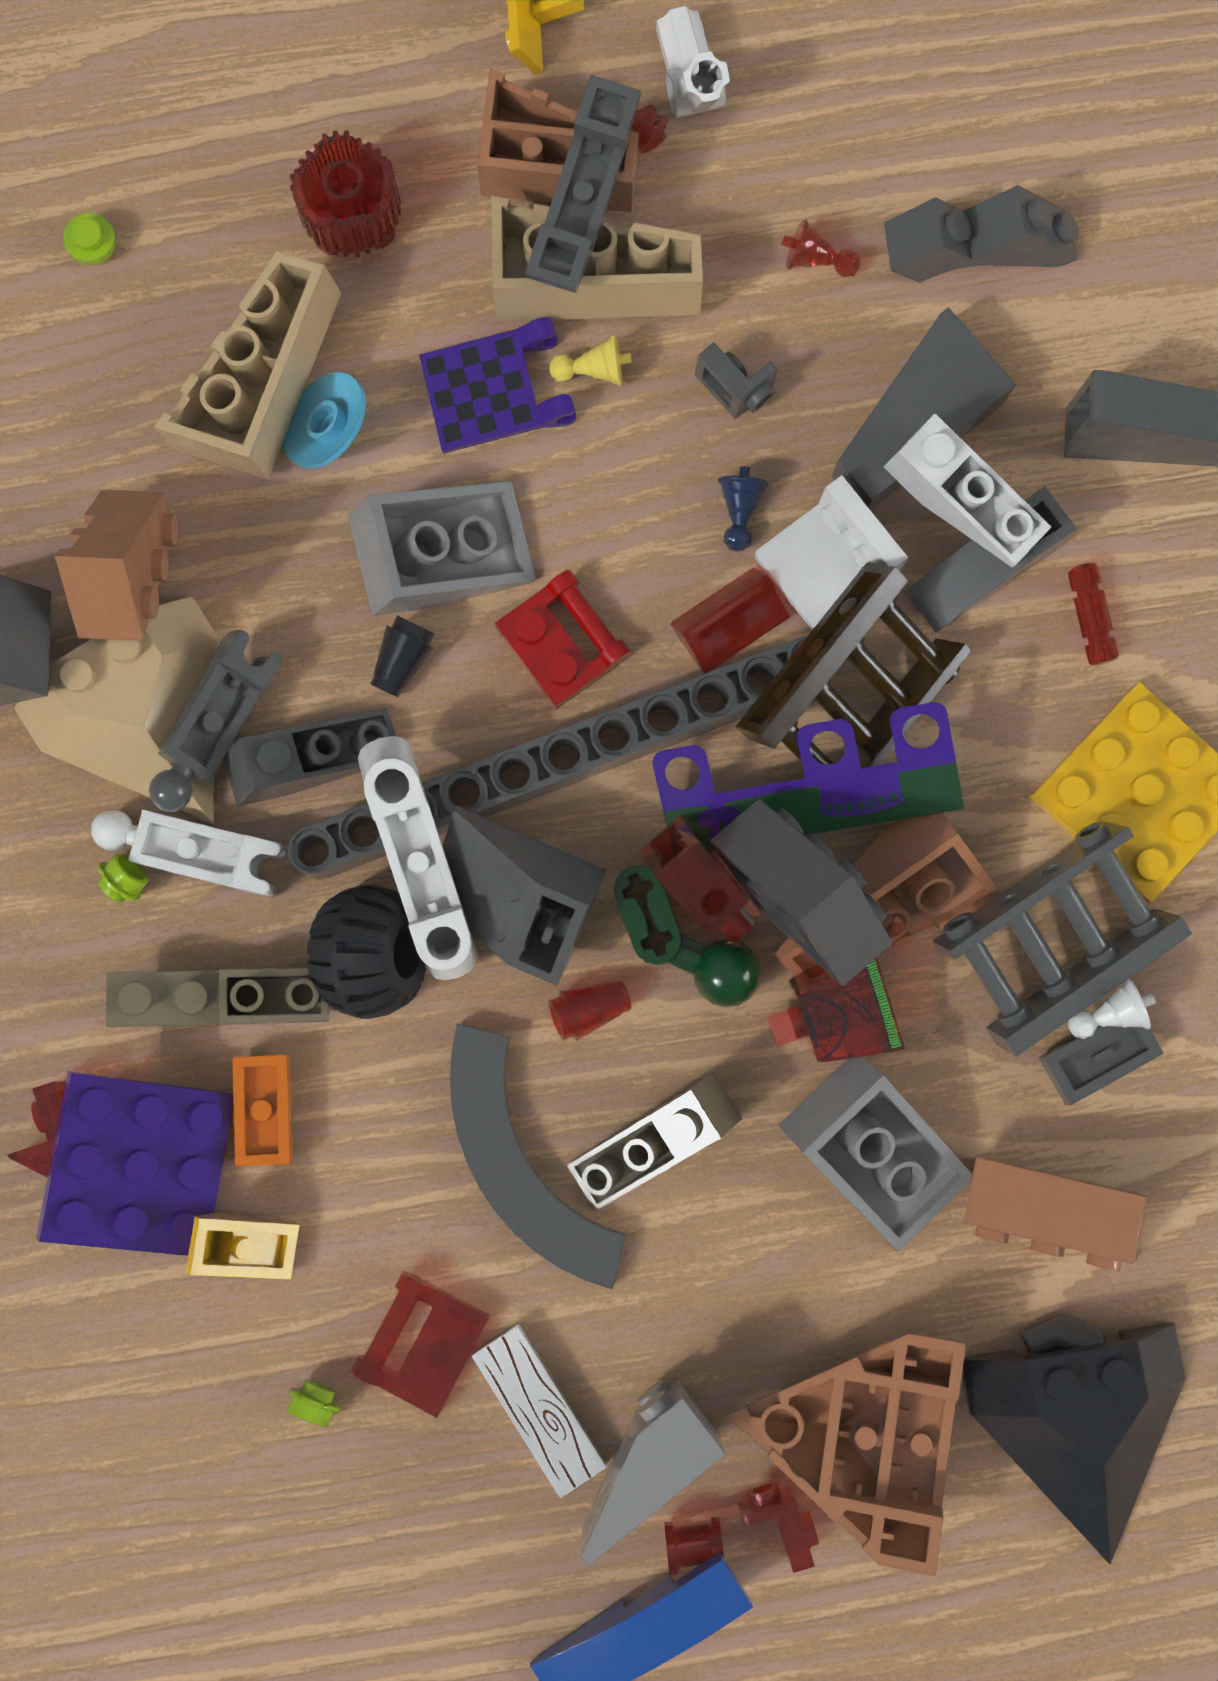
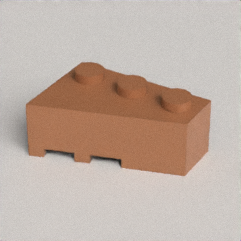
M490 68L477 164L481 195L551 203L574 136V123L579 108L576 112L550 100L549 94L534 88L531 92L505 80V74ZM634 131L630 133L608 210L632 212L639 134Z

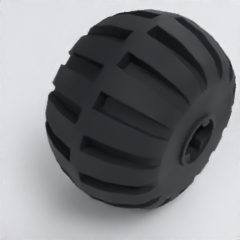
M361 885L349 888L325 902L312 922L309 931L311 937L307 942L309 975L312 977V984L319 992L320 997H323L326 1003L340 1013L360 1019H372L390 1015L409 1004L420 990V982H423L426 972L425 963L417 953L408 926L409 921L398 892L377 885Z

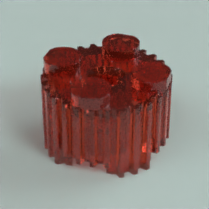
M345 130L343 135L333 131L331 137L326 133L322 134V140L318 144H314L315 151L307 150L305 152L306 160L299 159L300 167L294 169V173L290 174L292 182L290 189L309 238L313 237L317 248L327 255L337 256L340 252H343L344 257H348L353 252L356 257H359L360 251L370 254V248L372 247L377 250L387 247L395 237L394 225H399L398 215H401V200L391 160H388L387 156L382 157L379 148L373 150L371 142L368 141L364 145L361 138L358 137L356 139L350 136L348 130Z

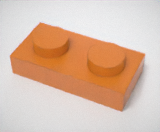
M290 1054L232 1057L235 1167L293 1163Z

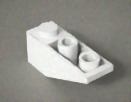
M936 414L883 466L923 506L1010 567H1014L1051 528L1025 500Z

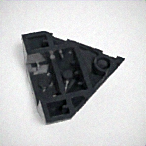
M1170 1322L1118 1331L1120 1337L1118 1341L1029 1356H1021L1015 1350L1010 1349L964 1357L962 1375L969 1413L1088 1540L1097 1552L1111 1564L1185 1381L1175 1324Z

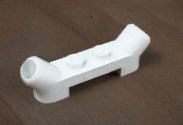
M402 737L378 738L366 744L360 750L358 762L364 781L365 796L373 820L376 821L409 921L408 926L417 953L425 963L428 972L436 979L449 980L459 978L469 973L476 966L479 955L424 791L412 748L409 742Z

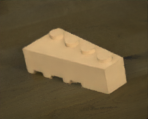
M491 196L492 288L497 322L532 321L541 317H549L551 320L701 315L703 291L701 235L635 222L631 228L609 224L606 222L605 217L576 293L525 277V271L541 223H545L550 206L534 204L533 209L510 205V200L507 198Z
M276 251L238 307L241 309L238 317L228 331L224 332L221 330L210 347L213 349V352L198 374L191 373L181 387L180 392L183 395L170 414L164 412L155 424L154 428L176 451L269 480L341 296V292L326 266Z

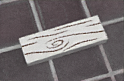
M519 1323L472 1353L473 1360L560 1499L607 1468L606 1461Z

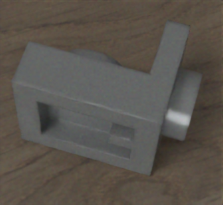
M713 342L698 355L695 376L731 416L736 419L748 408L752 413L756 412L771 399L775 393L772 387L778 368L772 362H769L748 379L746 377V369L741 361L731 352L724 353Z

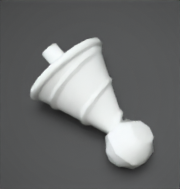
M1127 979L1125 984L1119 987L1107 1001H1104L1094 1014L1083 1010L1068 1021V1027L1075 1037L1081 1039L1093 1036L1097 1026L1140 1027L1149 1030L1151 1023L1146 1007L1156 1004L1152 993L1141 997L1134 982L1131 979Z

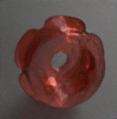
M647 105L636 112L631 131L639 134L638 149L641 153H647L655 149L666 139L664 130L669 120L666 115H660L655 105Z

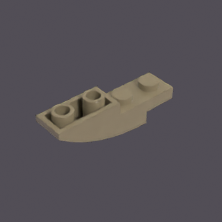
M308 968L107 972L106 1027L329 1022V1004L324 1001L323 997H320L319 992L312 984V977L309 975Z

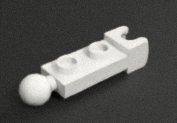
M115 809L101 812L91 824V835L94 842L100 848L107 851H116L124 848L126 845L132 846L128 859L129 862L268 898H274L277 895V888L261 880L258 876L257 868L265 859L283 860L288 855L287 847L276 842L142 810L138 825L132 824L131 819L126 813Z

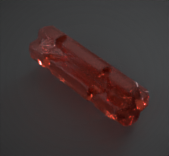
M1096 563L1075 566L1069 571L1068 578L1071 591L1077 592V598L1073 600L1082 638L1088 639L1089 642L1088 645L1084 646L1090 665L1111 663L1118 658L1119 651L1115 637H1110L1109 631L1113 630L1105 592L1098 588V584L1102 583L1099 567Z

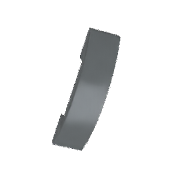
M590 75L574 123V136L545 223H541L525 271V277L573 293L577 292L596 244L616 184L640 101V90Z

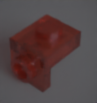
M777 1483L763 1484L749 1490L746 1493L747 1499L737 1502L744 1526L776 1517L793 1573L815 1567L810 1547L819 1545L817 1533L809 1510L799 1513L789 1486L779 1488Z

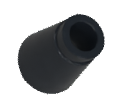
M397 615L392 626L386 625L373 673L374 676L370 684L393 696L399 697L402 689L406 687L434 649L429 645L435 633Z

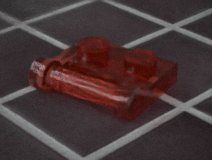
M402 1271L395 1285L399 1291L366 1354L358 1355L351 1368V1373L360 1380L373 1386H378L437 1418L490 1315L410 1272ZM417 1301H422L433 1308L398 1373L384 1364Z

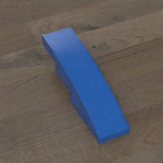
M719 1551L676 1582L670 1575L628 1605L621 1599L532 1660L530 1667L539 1681H632L703 1641L752 1609L753 1605L746 1591Z

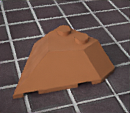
M908 1332L726 1415L742 1432L745 1431L767 1452V1456L834 1522L837 1521L862 1545V1549L878 1565L936 1576L944 1518L942 1509L955 1405L956 1401H959L966 1342Z

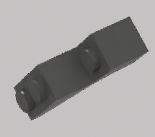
M1019 185L964 211L935 197L884 222L891 271L919 283L948 271L971 266L1059 267L1077 260L1074 241L1078 237V229L1071 213Z

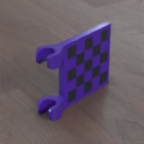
M537 318L518 329L419 355L443 454L540 428L568 426L576 421L577 416L572 398L567 394L554 396L536 405L524 351H544L552 349L557 345L558 339L551 318Z

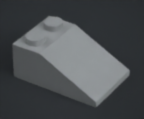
M512 481L368 495L348 515L372 616L421 610L530 584L536 580Z
M857 1051L778 1125L897 1252L972 1181L973 1174L886 1077Z
M678 1377L668 1385L663 1380L658 1381L648 1388L637 1400L641 1407L632 1416L582 1527V1558L588 1566L725 1455L718 1429Z

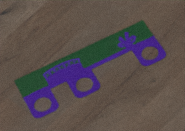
M931 702L895 710L890 717V725L897 762L861 768L853 727L848 721L836 719L805 725L797 734L805 778L715 793L707 755L701 747L690 745L659 751L655 754L652 764L674 857L707 851L697 841L692 831L708 850H716L710 840L758 799L762 800L776 813L782 808L788 811L803 829V835L964 809L946 708L940 703ZM914 715H928L939 726L937 740L927 748H915L908 744L904 738L903 727L906 721ZM833 731L843 738L846 746L845 754L838 762L822 764L812 756L810 744L814 736L820 732ZM676 757L690 758L699 768V780L689 789H677L666 778V767Z

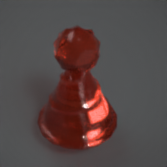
M802 220L794 237L783 236L781 245L789 247L786 260L787 270L799 267H828L834 265L837 274L842 277L854 276L860 268L861 261L857 252L847 249L837 253L829 242L817 233L815 228H812L808 220Z

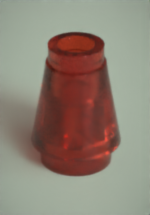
M621 980L613 983L608 982L559 990L558 997L548 1000L552 1021L562 1041L572 1037L578 1041L619 1017L622 1013L631 1010V1001L626 987Z

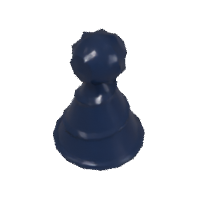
M740 466L739 476H723L718 479L727 504L729 517L733 526L726 529L723 539L728 549L735 552L744 551L751 545L752 534L746 527L752 512L756 509V505L765 489L769 486V483L765 480L749 477L750 467Z

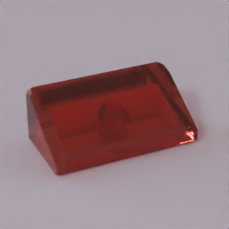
M752 568L673 620L670 625L701 671L706 674L788 619L790 615L768 574Z

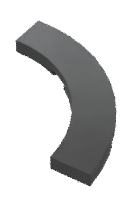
M457 1023L450 1070L452 1111L460 1145L479 1189L497 1215L512 1232L537 1254L566 1272L585 1281L613 1290L626 1234L606 1228L584 1217L556 1197L541 1181L516 1139L507 1108L505 1065L510 1037Z

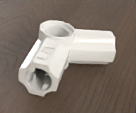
M687 6L669 10L664 17L657 20L656 32L667 69L666 88L674 118L725 107V86L730 82L727 62L719 61L709 51L699 12L692 11Z

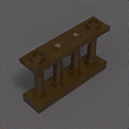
M866 563L735 727L748 740L774 749L782 742L801 760L797 741V734L800 730L797 727L798 719L812 701L815 700L833 720L843 719L852 725L861 768L882 765L895 749L890 725L892 713L899 708L931 703L943 686L956 677L960 670V665L972 650L966 644L935 638L931 642L896 604L897 595L908 580L895 566ZM878 618L919 659L901 682L863 645L864 636ZM846 659L886 699L869 723L830 686L831 677ZM921 714L914 715L906 721L903 727L904 736ZM811 741L810 751L814 759L822 764H834Z

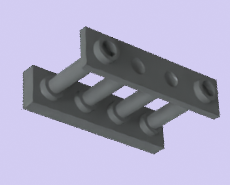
M1103 821L1088 825L1076 834V842L974 913H963L951 919L943 928L945 933L932 941L938 951L954 959L959 958L963 954L966 955L1000 1010L998 1019L987 1026L986 1029L996 1045L1016 1057L1192 935L1182 916L1160 909H1149L1114 851L1134 837L1129 827ZM1095 863L1130 919L1128 929L1112 940H1106L1071 882V879ZM1051 893H1053L1087 949L1084 955L1085 959L1069 970L1061 968L1027 912L1028 909ZM1008 923L1044 980L1041 984L1042 989L1026 1000H1019L983 943V940Z

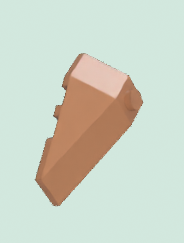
M943 813L896 820L884 829L853 864L867 883L861 889L862 892L871 896L887 916L882 925L893 941L892 945L895 949L912 943L910 935L936 924L942 931L951 919L963 913H974L1001 894ZM790 938L775 952L781 963L797 980L814 975L823 969ZM826 972V977L811 980V982H818L820 980L830 977L831 975H829ZM799 981L803 987L811 985V983Z

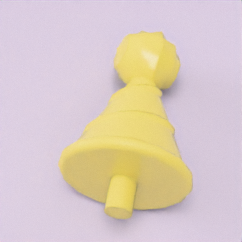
M612 334L610 338L599 343V345L588 352L583 353L576 360L571 359L569 355L559 354L554 356L549 364V371L551 377L556 382L565 383L572 380L573 375L576 373L577 375L582 374L594 379L608 381L620 387L623 383L622 365L631 364L632 355L631 353L620 354L615 334Z

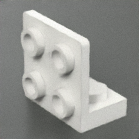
M842 475L825 487L819 504L760 547L755 553L756 561L811 630L814 629L866 563L895 566L900 571L908 559V556Z

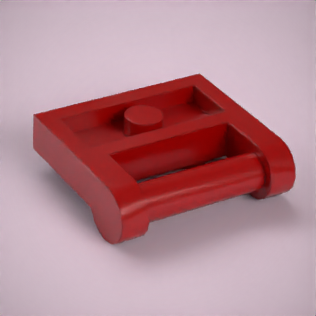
M570 569L558 574L546 587L495 622L498 632L556 710L620 665L632 653L622 639L617 641L578 590L577 586L580 582ZM560 600L601 653L590 663L549 610L550 607Z

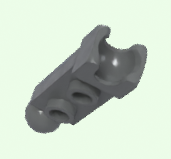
M243 630L231 631L221 640L208 663L209 667L158 753V755L173 764L171 769L157 773L150 783L149 794L151 801L161 810L176 812L183 809L190 802L193 792L190 782L192 776L201 782L211 781L258 699L261 690L267 689L281 664V656L277 653H272L267 657L255 659L253 664L250 665L244 657V650L249 642V635Z

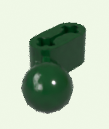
M641 865L630 866L619 874L614 885L615 899L633 948L639 958L646 963L654 965L671 964L692 974L695 986L701 996L713 1005L725 1008L739 1006L751 999L759 988L762 975L760 961L751 948L743 942L732 939L716 940L706 946L682 935L665 885L663 884L662 886L649 867ZM636 877H640L645 884L653 883L654 889L647 893L648 902L646 903L654 925L661 932H671L673 940L665 944L667 953L659 956V953L654 949L646 950L644 942L651 938L650 929H652L644 907L641 906L638 900L627 898L626 892L633 889L632 880Z

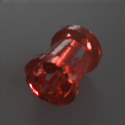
M719 1516L711 1517L708 1524L675 1527L673 1522H664L669 1575L678 1574L680 1568L699 1566L718 1552L724 1558Z

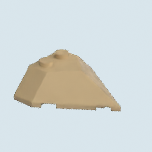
M192 596L159 605L157 617L149 619L143 641L90 639L49 665L48 696L18 702L14 710L41 752L150 798L149 787L151 780L157 773L169 770L173 766L171 762L158 755L206 673L209 667L208 663L221 640ZM217 770L210 782H201L193 776L190 778L193 790L191 800L183 809L179 810L216 826L214 789Z

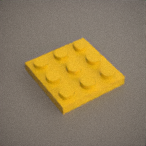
M1138 682L1129 689L1029 797L1074 839L1076 834L1083 828L1100 821L1129 827L1134 837L1114 851L1146 904H1149L1158 897L1218 832V753L1141 682Z

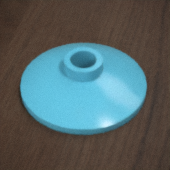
M334 372L318 378L303 391L283 441L285 453L293 463L304 469L320 468L333 462L350 446L360 430L366 410L365 392L359 381L347 373Z

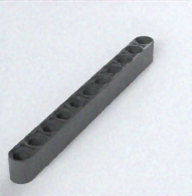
M807 636L797 638L422 782L438 834L447 833L454 809L456 808L452 804V794L456 787L461 784H473L480 790L479 799L476 804L464 809L486 818L742 719L761 695L749 687L747 676L754 672H763L773 680ZM704 691H717L725 699L726 707L719 712H707L701 708L697 697ZM657 709H666L675 715L677 725L670 731H657L650 725L648 717ZM612 727L620 728L628 736L629 742L620 750H607L599 742V736L604 730ZM561 746L572 747L579 754V761L571 769H557L549 761L550 755L555 749ZM511 765H521L530 772L528 782L519 789H510L501 783L500 779L503 771ZM368 803L302 828L293 835L288 846L289 860L293 866L310 878L315 879L330 878L387 855L380 833L375 843L370 846L359 847L354 843V830L359 824L366 821L376 822L373 820ZM316 840L326 841L329 848L327 859L319 866H307L304 860L306 847Z

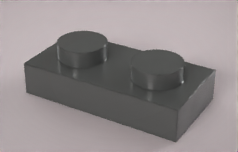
M1097 1026L1093 1036L1085 1039L1074 1037L1040 1056L1039 1060L1064 1104L1071 1106L1164 1053L1150 1029Z

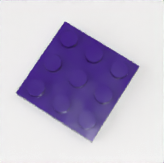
M68 1071L36 1239L39 1242L188 1256L195 1216L214 1213L234 1106L233 1093Z

